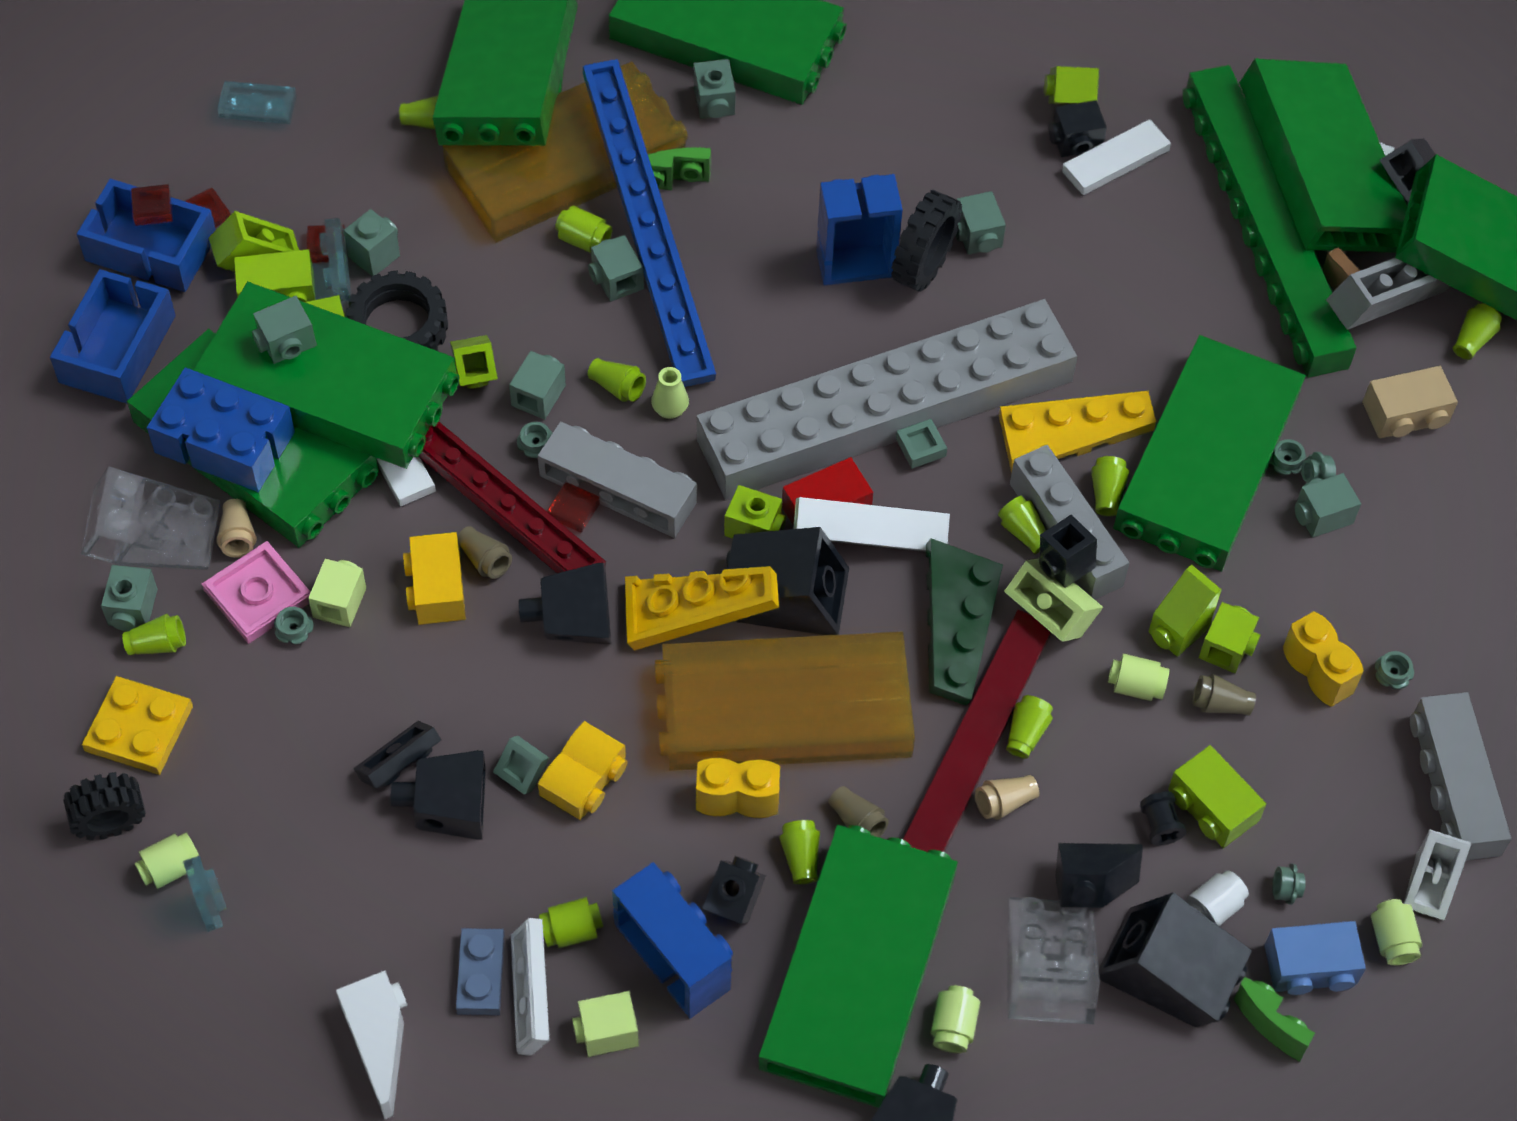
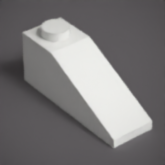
M383 971L337 989L336 992L383 1116L387 1119L392 1117L394 1113L404 1027L400 1009L406 1007L407 1003L399 982L390 984L386 972Z

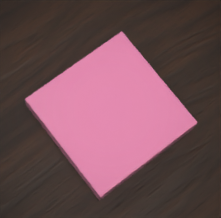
M268 541L201 583L204 592L248 644L274 627L275 619L281 610L287 607H299L302 609L307 606L311 593Z

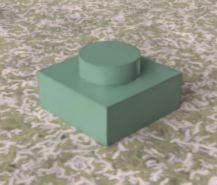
M932 419L897 430L896 441L911 469L941 459L947 455V446Z
M517 735L509 739L493 773L525 795L534 790L549 757Z

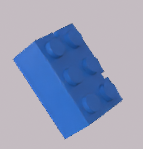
M895 174L871 175L861 178V183H855L854 179H835L820 183L816 252L824 286L892 278L891 273L893 269L891 267L892 262L896 258L894 256L896 247L900 241L903 213Z
M110 178L95 202L97 210H90L77 232L84 260L148 281L153 275L155 283L186 292L211 249L209 237L216 231L211 209Z
M99 269L68 324L70 332L64 331L50 356L58 383L127 403V400L133 396L176 316L169 289L137 280L134 287L141 307L139 308L137 307L138 302L131 278Z
M186 367L147 426L154 453L185 465L190 457L193 468L256 492L260 491L275 466L273 457L280 458L295 433L289 406Z
M652 862L612 890L614 925L661 984L675 974L678 975L679 979L669 985L667 991L689 1019H691L731 990V972L733 971L731 956H733V952L727 941L720 934L714 936L706 927L707 920L701 909L694 902L688 905L680 895L681 888L674 876L669 871L662 873L658 866Z

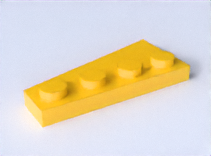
M1149 391L1000 406L999 419L1011 474L1014 459L1048 444L1057 459L1075 453L1077 456L1091 452L1092 447L1104 443L1112 445L1153 431L1156 425Z
M770 566L724 569L721 574L707 575L705 571L690 572L689 576L672 577L669 573L654 574L653 579H640L638 576L625 577L627 644L634 651L779 608L777 574Z

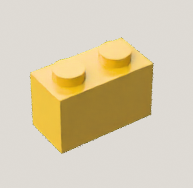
M457 532L409 537L410 552L403 553L405 576H413V586L406 587L408 611L416 610L418 625L466 620Z

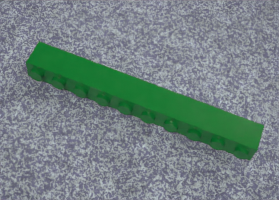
M1225 65L1190 72L1187 86L1182 92L1186 109L1191 110L1194 116V126L1197 135L1202 136L1204 139L1208 161L1211 164L1214 163L1217 169L1219 186L1222 191L1227 192L1230 199L1232 216L1234 219H1238L1241 224L1244 244L1247 248L1251 247L1255 257L1256 271L1259 276L1264 277L1267 284L1269 301L1271 305H1276L1280 314L1281 329L1291 339L1296 363L1302 365L1307 378L1349 369L1357 347L1349 329L1345 328L1326 300L1332 294V291L1314 251L1304 249L1256 124L1231 66Z

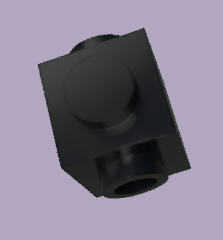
M1097 100L1077 104L1069 103L1064 106L1055 107L1053 122L1049 123L1048 126L1050 141L1052 144H1057L1061 157L1079 156L1104 143L1107 129Z
M1069 515L1040 534V567L1048 577L1055 578L1065 588L1096 568L1097 538L1074 516Z
M734 856L733 862L728 860L720 861L703 909L740 924L748 923L766 875L756 872L758 864L739 856ZM735 881L739 884L738 894H735L733 891V883Z

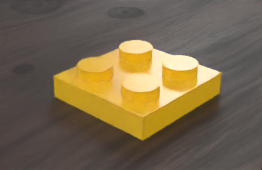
M116 676L82 743L83 749L87 753L160 775L193 708L192 701L187 697Z

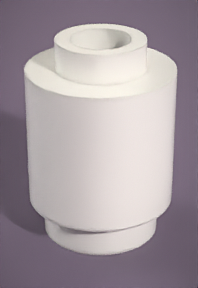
M1225 871L1223 874L1216 873L1190 894L1186 898V902L1220 926L1244 906V900L1249 896L1244 882L1235 873Z

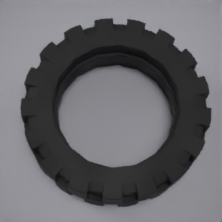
M931 190L930 193L928 192L924 195L923 201H919L915 208V213L911 214L907 221L908 226L906 230H903L900 236V245L896 247L894 253L896 258L892 262L891 267L893 269L891 276L894 278V281L922 292L924 288L926 289L930 285V281L935 279L939 267H942L946 260L947 252L951 250L953 237L956 236L959 228L957 224L962 216V213H960L962 204H960L959 200L936 190Z
M388 271V275L381 276L377 274L372 276L371 281L367 284L365 282L361 283L357 287L356 295L352 293L348 301L349 308H346V318L367 325V318L374 309L382 304L395 300L411 301L425 309L428 313V320L420 330L402 338L438 351L437 346L443 344L446 339L445 330H448V318L445 299H442L440 289L437 286L433 287L431 280L424 276L421 278L416 277V273L406 271L405 274H398V271Z

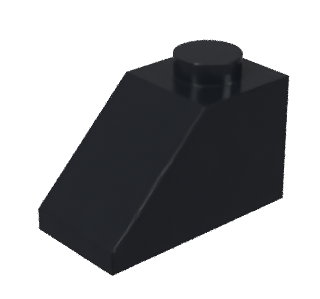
M1058 843L1055 877L1060 907L1103 908L1139 883L1143 853L1142 844Z

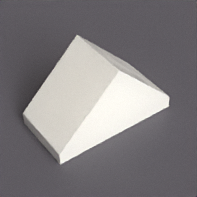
M1430 829L1416 854L1404 904L1411 905L1414 911L1445 920L1471 847V842Z

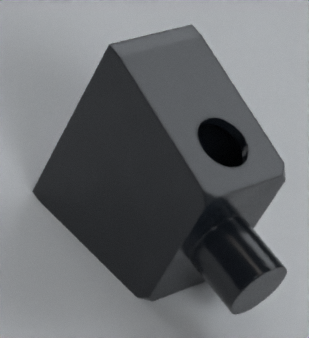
M1424 138L1412 139L1380 159V162L1407 204L1409 203L1416 172L1435 155Z
M596 563L545 576L540 579L541 597L519 599L520 622L543 621L544 634L547 639L612 644L607 578L604 563Z
M484 750L418 760L415 782H392L391 806L414 807L416 827L422 831L471 839H483L486 785Z
M925 1064L918 1081L905 1076H899L871 1121H953L957 1098L943 1092L949 1076L948 1072L937 1065Z

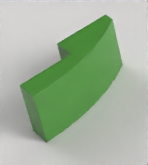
M677 148L648 154L658 189L672 190L674 179L689 182L710 181L711 148Z
M1244 977L1234 998L1239 1009L1267 1040L1300 1062L1315 1032L1307 1029L1306 1024L1300 1019L1291 1015L1283 1016L1277 1012L1283 997L1276 994L1271 986L1262 981H1252Z

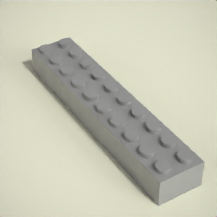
M1043 299L697 415V442L724 499L728 500L733 498L738 485L757 490L849 457L897 442V430L928 419H932L936 428L1070 383L1073 381L1078 356L1048 303Z

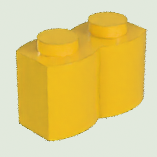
M1315 611L1291 624L1283 645V651L1290 665L1302 675L1307 676L1313 693L1322 702L1331 707L1353 695L1364 672L1363 666L1356 653L1346 644L1338 641L1337 633L1332 624Z
M584 721L575 730L562 752L552 761L538 783L539 796L579 820L587 812L594 813L604 799L605 792L602 791L603 788L611 780L616 782L627 767L628 761L625 759V745Z
M709 758L697 762L696 810L709 816H727L738 812L747 817L766 818L778 814L780 766L767 760H749L738 764L724 758Z

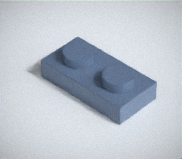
M461 928L456 1000L457 1015H500L505 942L504 929Z

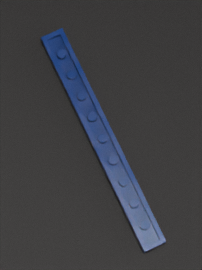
M614 59L583 65L582 74L637 254L643 266L645 280L672 367L680 371L684 387L715 381L716 371L619 61Z

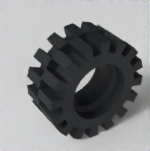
M116 772L108 773V776L102 778V774L94 775L95 780L83 779L80 781L81 786L74 784L70 787V792L64 794L63 802L70 831L72 834H76L78 838L86 836L87 840H93L96 836H99L101 840L107 839L108 834L113 833L114 836L121 835V830H132L134 828L133 824H140L142 817H145L146 814L138 781H136L135 777H129L125 773L120 774L118 777Z

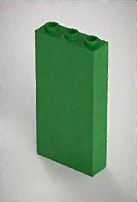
M464 0L432 117L439 145H546L578 8L577 0Z
M618 0L609 14V39L693 68L694 63L729 59L733 82L803 105L808 93L816 91L820 80V71L822 67L828 68L833 56V47L835 43L840 44L842 42L847 24L843 23L844 7L823 0Z
M1255 58L1239 84L1304 249L1333 251L1339 248L1342 251L1397 252L1407 206L1402 194L1380 162V159L1385 157L1384 151L1347 64Z
M1436 154L1416 172L1395 258L1517 320V196Z
M247 281L193 370L289 406L293 425L296 428L407 469L413 457H418L421 454L426 441L425 435L430 426L434 427L439 422L443 411L442 405L447 396H452L458 387L460 376L456 371L454 357L300 301L312 324L317 346L301 352L295 358L284 359L274 364L267 350L260 352L254 341L251 331L257 329L253 313L291 297Z
M208 328L127 400L133 423L148 433V424L185 367L191 370L195 368L215 335L213 331ZM294 427V435L280 458L273 457L275 466L259 492L194 468L232 498L244 501L249 511L298 548L308 539L315 538L323 529L324 524L334 514L344 511L349 505L351 498L362 488L369 487L379 473L376 457ZM189 457V460H188L187 464H189V465L192 467V464H191V461H190V457Z
M1199 335L1120 503L1113 529L1122 532L1128 538L1140 539L1158 546L1159 549L1166 553L1178 554L1191 559L1201 567L1213 568L1222 572L1269 466L1274 449L1280 441L1298 400L1306 375Z
M837 825L759 1055V1070L877 1108L881 1106L889 1091L956 877L958 861L952 860L948 854L939 850H928L926 852L913 848L908 842L899 838L890 837L883 839L873 836L867 829L860 826L849 825L844 827Z

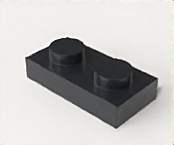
M416 721L353 769L362 782L376 789L378 787H385L394 782L400 776V771L410 763H416L418 760L429 756L433 750L432 747L439 743L441 738L434 727L421 721Z

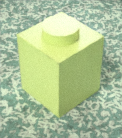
M325 559L308 598L313 618L351 627L366 591L363 568L346 560L337 562Z
M629 991L578 1001L580 1017L572 1018L576 1042L577 1044L585 1042L588 1057L639 1046L638 1029Z

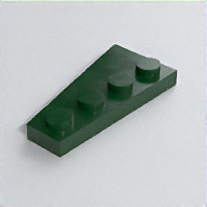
M930 538L926 544V557L929 558V572L926 575L930 596L927 624L930 626L931 639L928 645L929 693L966 706L972 700L1003 564Z

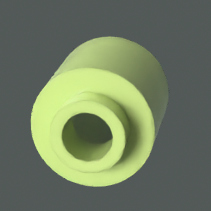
M1123 653L1120 661L1113 659L1108 683L1115 684L1114 693L1152 701L1153 698L1162 700L1170 669L1161 667V662Z
M187 832L178 837L174 833L139 851L141 860L134 864L144 884L148 885L153 882L156 888L159 889L194 871L193 866L202 861Z
M1399 899L1387 900L1378 904V910L1371 914V920L1381 956L1386 957L1387 963L1393 966L1404 965L1418 960L1421 957L1419 949L1422 947V941L1412 906L1402 904V901Z
M953 985L948 987V991L938 993L931 1035L934 1036L933 1045L936 1048L952 1053L967 1052L968 1044L973 1043L980 1000L973 996L974 992L971 989Z

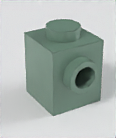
M729 59L694 63V91L700 119L735 115L736 92Z
M993 192L957 198L960 204H962V210L960 211L962 216L957 224L959 228L955 237L958 242L963 241L967 254L986 253L1002 247L1006 224Z
M372 209L368 210L343 230L348 257L371 276L377 275L400 257L396 226L389 218L380 217Z
M625 235L604 240L598 245L591 247L592 263L588 264L590 277L595 285L601 284L610 302L644 289L643 266Z
M297 296L253 313L257 329L251 331L254 341L260 352L267 350L274 364L284 359L295 358L301 352L317 346L312 324Z
M530 351L509 384L511 406L545 420L566 386L564 364L550 355H540Z
M1344 473L1324 480L1316 478L1307 482L1301 488L1295 505V515L1302 526H1306L1313 538L1354 524L1361 502Z
M119 565L111 566L101 604L108 626H113L122 631H130L150 621L158 590L151 569Z

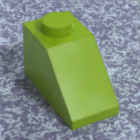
M234 211L209 237L217 266L234 272V257L299 250L292 229Z
M1192 564L1184 571L1153 613L1148 631L1158 646L1170 650L1177 657L1209 629L1222 591L1221 588Z

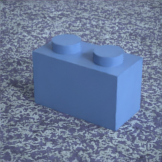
M1355 921L1272 928L1264 944L1275 992L1288 991L1290 995H1302L1312 991L1314 988L1329 987L1331 991L1348 990L1358 984L1366 969Z

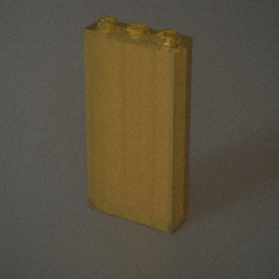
M632 61L620 66L647 154L669 149L686 148L688 133L684 124L680 120L676 121L673 118L664 97H658L652 89V84L645 72L640 73ZM585 82L557 94L545 146L442 145L446 170L496 243L559 215L564 209L568 210L571 206L581 205L617 188Z
M903 631L662 644V659L655 660L656 684H664V695H657L658 720L666 719L667 731L659 732L660 756H668L669 771L697 769V762L709 758H724L738 764L749 760H767L778 765L911 758L913 756L915 734Z

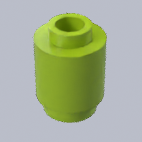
M571 206L568 210H562L555 224L560 240L591 253V247L610 239L613 230L612 226L606 224L605 219L576 206Z
M587 897L548 907L549 912L539 914V919H542L543 934L547 947L558 945V948L598 938L596 929L604 927L598 904L589 905Z

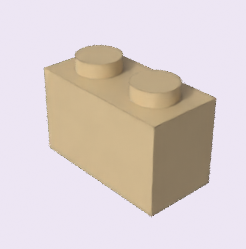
M1441 366L1370 381L1363 399V405L1379 439L1389 436L1403 437L1412 431L1425 428H1441L1450 422L1458 403Z

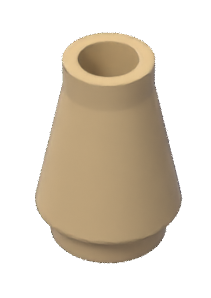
M230 499L224 502L222 506L223 514L217 536V544L225 555L240 558L253 550L257 538L246 511L245 502L240 499Z
M1032 775L986 780L975 791L976 804L982 816L986 819L994 818L996 820L1003 818L1030 800L1039 797V787Z

